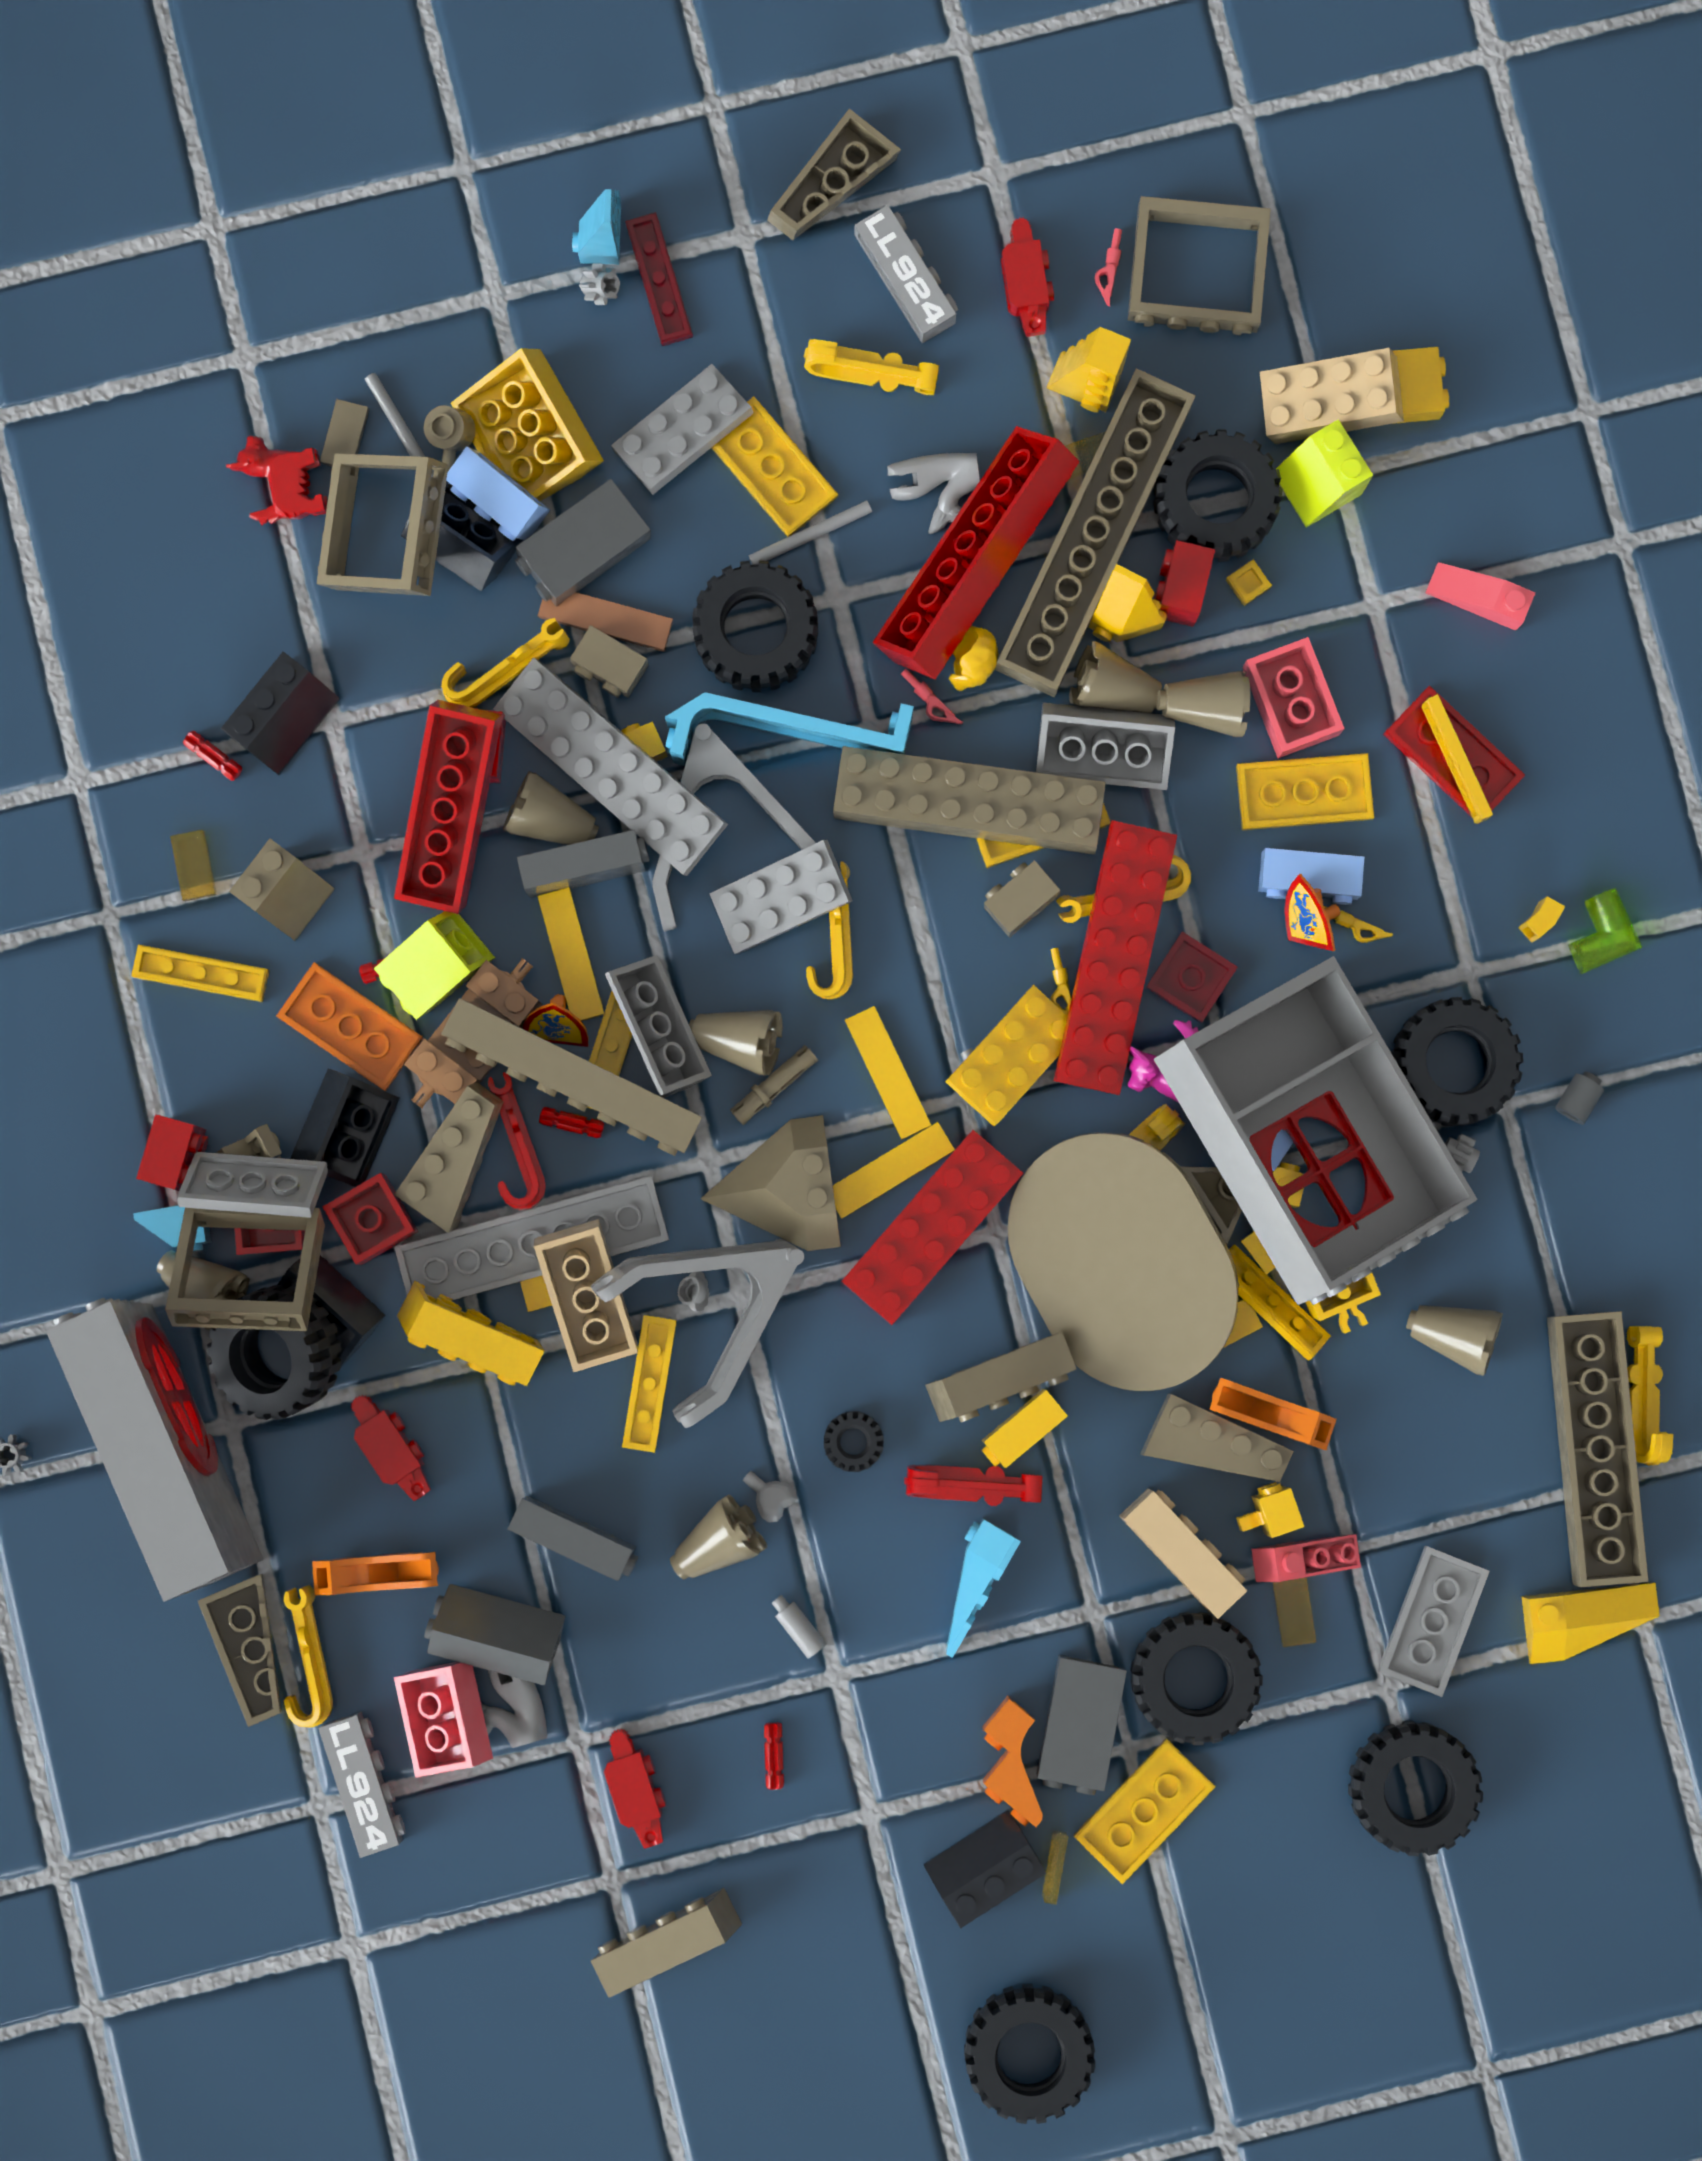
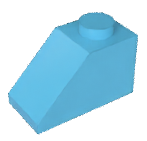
M178 1205L133 1213L135 1221L170 1246L177 1248L185 1207H179ZM198 1227L193 1252L203 1250L202 1244L212 1243L209 1227Z

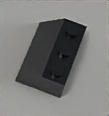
M446 481L436 561L463 578L469 585L482 591L498 577L516 552V546L522 543L523 540L515 538L512 541L498 530L500 526L498 522L493 518L488 521L474 511L476 504L470 499H467L465 502L450 491L453 485ZM409 518L401 534V537H403L406 540L408 533Z
M283 651L221 729L267 767L280 775L340 698Z
M328 1068L290 1159L326 1162L327 1176L357 1187L364 1183L400 1097Z
M320 1255L313 1298L317 1300L315 1304L319 1308L323 1306L329 1313L327 1316L331 1324L335 1323L338 1330L335 1333L336 1340L341 1341L342 1351L337 1354V1357L341 1358L342 1367L372 1335L386 1315ZM300 1259L288 1268L277 1285H282L285 1288H296Z
M1009 1810L923 1864L942 1900L960 1928L1047 1873Z

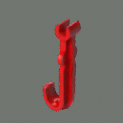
M503 1072L506 1085L501 1089L496 1088L492 1077H489L488 1087L490 1092L504 1101L500 1115L525 1182L527 1193L523 1198H514L503 1181L498 1183V1189L504 1202L510 1207L518 1210H527L538 1205L543 1199L546 1191L545 1178L514 1095L512 1080L508 1074Z
M910 1465L907 1467V1477H904V1484H906V1495L911 1497L977 1502L984 1496V1500L988 1505L997 1506L1001 1504L1004 1497L1020 1498V1501L1041 1503L1043 1476L1021 1474V1477H1007L1003 1469L998 1466L989 1467L984 1475L979 1468Z

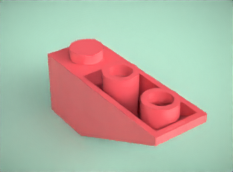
M1356 1534L1282 1543L1251 1549L1256 1582H1282L1361 1568Z

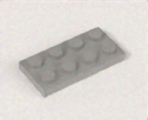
M711 364L620 437L611 447L653 495L754 412L745 399Z
M828 840L815 843L709 893L734 954H740L853 901Z
M197 1152L194 1154L178 1193V1205L185 1208L311 1218L328 1173L327 1163Z
M1424 1546L1378 1672L1443 1697L1490 1571Z

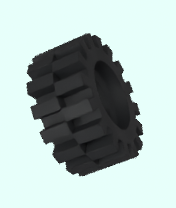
M857 1411L842 1413L831 1421L825 1431L824 1449L826 1455L833 1465L843 1471L861 1472L870 1468L877 1462L883 1450L884 1439L881 1428L873 1418L865 1413ZM848 1429H859L867 1438L866 1448L860 1454L850 1455L841 1447V1436Z

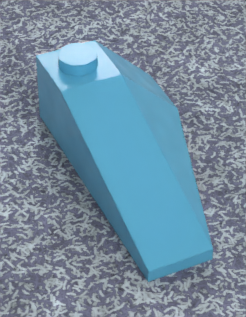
M605 189L580 219L579 232H573L572 248L573 252H578L580 263L619 265L622 202L619 190Z
M982 1518L980 1524L974 1521L964 1538L969 1543L965 1551L946 1647V1654L952 1658L976 1618L974 1616L976 1611L980 1610L987 1601L992 1590L991 1585L993 1581H999L1021 1542L1017 1537Z

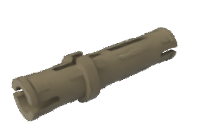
M806 1045L802 1046L796 1054L784 1062L758 1086L756 1084L750 1088L752 1091L729 1110L744 1126L765 1106L767 1108L773 1104L771 1101L808 1068L817 1063L818 1059Z

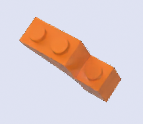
M1220 1378L1218 1386L1213 1392L1212 1403L1209 1409L1325 1451L1327 1450L1337 1420L1323 1413Z
M435 1552L392 1553L312 1561L315 1595H337L364 1591L438 1586L437 1576L439 1567Z
M1007 1695L982 1726L983 1730L987 1733L984 1739L998 1751L1002 1747L1006 1749L1005 1753L983 1778V1783L987 1786L984 1792L999 1805L1003 1800L1013 1808L1010 1814L1024 1826L1030 1822L1037 1827L1042 1821L1043 1814L1021 1760V1746L1024 1736L1035 1719Z

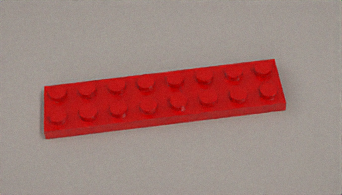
M1111 820L1053 1081L1120 1095L1178 835Z

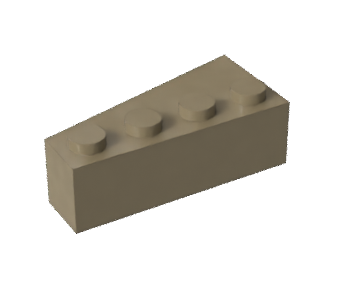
M849 108L771 209L767 221L791 240H795L896 161L901 149Z
M478 1082L468 1085L394 1195L447 1233L457 1229L462 1218L464 1206L469 1199L476 1173L481 1166L485 1148L490 1141L504 1101Z
M1060 1332L1012 1350L1007 1354L984 1361L977 1366L975 1365L956 1372L947 1378L933 1381L925 1386L939 1422L959 1417L961 1423L979 1416L977 1409L989 1405L990 1410H994L1009 1404L1007 1397L1019 1393L1020 1398H1024L1039 1392L1037 1385L1046 1381L1049 1382L1051 1387L1069 1380L1067 1373L1077 1368L1064 1335Z
M1167 1394L1140 1454L1280 1482L1294 1451L1175 1395Z
M259 1574L198 1600L248 1727L282 1712L263 1574Z
M725 1888L705 1898L700 1897L684 1906V1909L676 1913L670 1911L655 1920V1924L647 1928L644 1924L631 1930L626 1934L627 1938L620 1942H617L616 1938L600 1945L598 1947L599 1953L591 1960V1963L608 1998L726 1943L742 1923Z

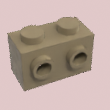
M591 625L570 658L572 665L575 666L573 671L588 681H591L592 678L597 679L603 683L602 689L617 698L621 694L629 698L649 666L647 658Z
M1035 860L1030 865H1027L1025 862L1022 863L1010 874L1013 878L1003 887L1000 883L997 884L985 895L987 901L984 902V909L1009 938L1060 896L1061 890Z

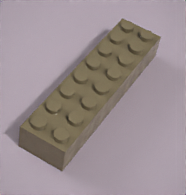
M843 746L833 814L834 819L969 838H982L984 840L1095 855L1106 782Z
M460 998L441 1035L448 1037L445 1044L464 1053L468 1047L478 1052L475 1059L494 1068L497 1062L509 1067L506 1074L522 1082H525L527 1077L539 1082L536 1089L553 1097L556 1096L557 1092H560L569 1097L567 1104L585 1112L587 1106L599 1111L598 1119L614 1127L617 1121L629 1126L627 1133L645 1141L647 1136H650L659 1141L657 1148L673 1156L676 1155L677 1151L685 1153L702 1119L701 1116Z
M1622 1311L1547 1317L1572 1584L1578 1587L1648 1582Z

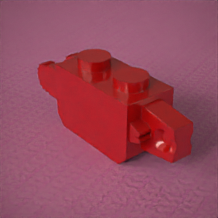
M1019 217L1011 225V243L1007 244L1002 250L1001 267L1008 312L1013 316H1020L1026 337L1040 336L1046 333V313H1048L1049 301H1054L1052 281L1046 282L1045 270L1049 269V257L1047 249L1041 250L1040 239L1033 240L1030 222L1024 219V217Z
M367 1395L355 1397L352 1400L351 1408L355 1412L354 1415L361 1426L355 1429L354 1440L382 1482L391 1485L398 1484L413 1501L420 1499L432 1489L421 1468L425 1465L421 1460L425 1455L414 1439L409 1442L403 1433L406 1426L396 1412L391 1414L388 1409L380 1411L376 1403L372 1402L373 1399H370Z
M617 1728V1730L613 1731L614 1733H611L609 1739L613 1758L609 1760L603 1772L620 1824L628 1828L633 1827L643 1848H650L664 1841L660 1817L663 1814L662 1808L666 1807V1801L661 1787H654L651 1775L656 1774L650 1754L644 1756L642 1748L635 1750L628 1731Z

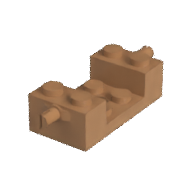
M521 958V961L511 973L499 970L486 960L467 983L466 987L468 990L461 998L522 1029L526 1017L542 1005L537 998L526 991L521 983L523 978L533 968L523 958ZM453 1009L427 1041L424 1038L404 1064L424 1084L413 1099H411L421 1108H423L433 1093L445 1096L456 1104L468 1085L475 1082L480 1084L493 1068L475 1059L478 1052L467 1047L464 1053L445 1044L448 1037L441 1035Z

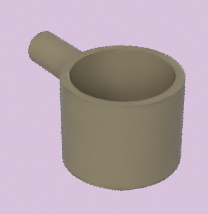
M442 405L435 407L427 414L424 421V434L429 443L443 449L442 462L449 464L448 471L455 463L456 452L464 450L466 446L468 447L472 443L475 436V424L467 412Z

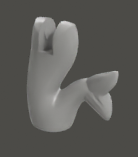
M977 453L926 455L899 461L887 466L888 476H903L912 473L913 485H902L889 489L892 499L899 501L922 497L944 481H948V484L940 494L938 506L933 513L928 530L929 534L941 531L948 522L954 521L962 509L958 505L959 499L972 492L980 481Z
M488 1670L494 1689L515 1712L513 1714L502 1708L488 1707L481 1703L488 1735L493 1727L498 1728L507 1738L512 1748L546 1739L547 1725L545 1713L535 1683Z

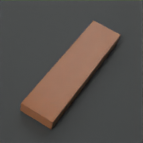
M577 592L558 606H555L551 599L547 602L542 599L538 612V617L541 619L555 618L559 624L585 631L591 625L614 639L665 652L673 624L672 618Z

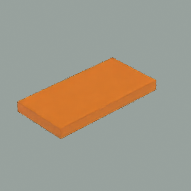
M313 962L276 1015V1017L384 1091H387L406 1061L424 1038L315 962Z

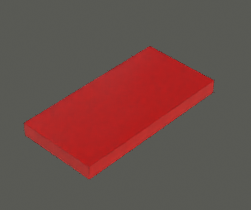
M1429 685L1383 735L1471 816L1422 710V704L1428 698L1438 694ZM1438 694L1492 811L1521 781L1525 774Z

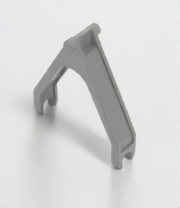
M707 724L697 725L680 783L694 794L703 784L714 779H729L737 782L801 850L815 844V841ZM660 855L652 884L661 924L665 932L673 930L677 926L667 888L673 866Z
M776 1239L770 1242L630 1257L597 1279L591 1285V1288L597 1297H600L604 1302H608L646 1277L737 1267L747 1273L751 1284V1298L707 1384L672 1410L677 1421L681 1422L684 1428H688L728 1400L797 1265L803 1262L804 1253L784 1239Z

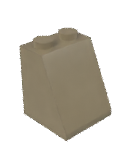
M269 839L229 892L296 941L335 888L272 839Z

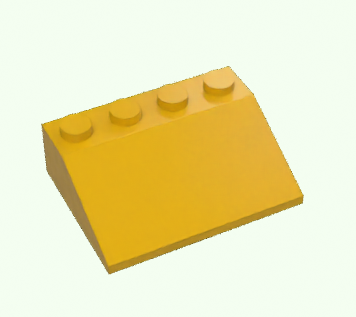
M519 349L451 402L452 407L461 409L472 417L475 424V436L472 442L477 451L487 457L539 501L581 479L604 461L541 349Z

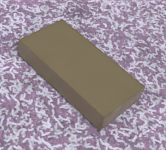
M336 399L320 459L321 464L333 467L334 453L358 454L369 414L367 406Z

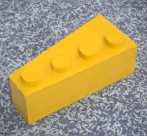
M414 1281L397 1314L401 1326L408 1337L407 1340L420 1348H426L427 1345L438 1349V1354L452 1361L460 1358L467 1361V1365L480 1373H486L487 1370L498 1374V1379L509 1385L515 1386L516 1382L525 1386L528 1385L545 1352L538 1340L501 1322H497L494 1327L490 1325L492 1321L483 1313L472 1308L468 1309L465 1313L461 1311L462 1308L458 1304L452 1302V1298L440 1293L436 1299L425 1293V1285Z

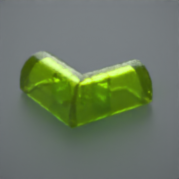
M1616 887L1584 901L1597 932L1568 944L1580 974H1584L1643 948Z

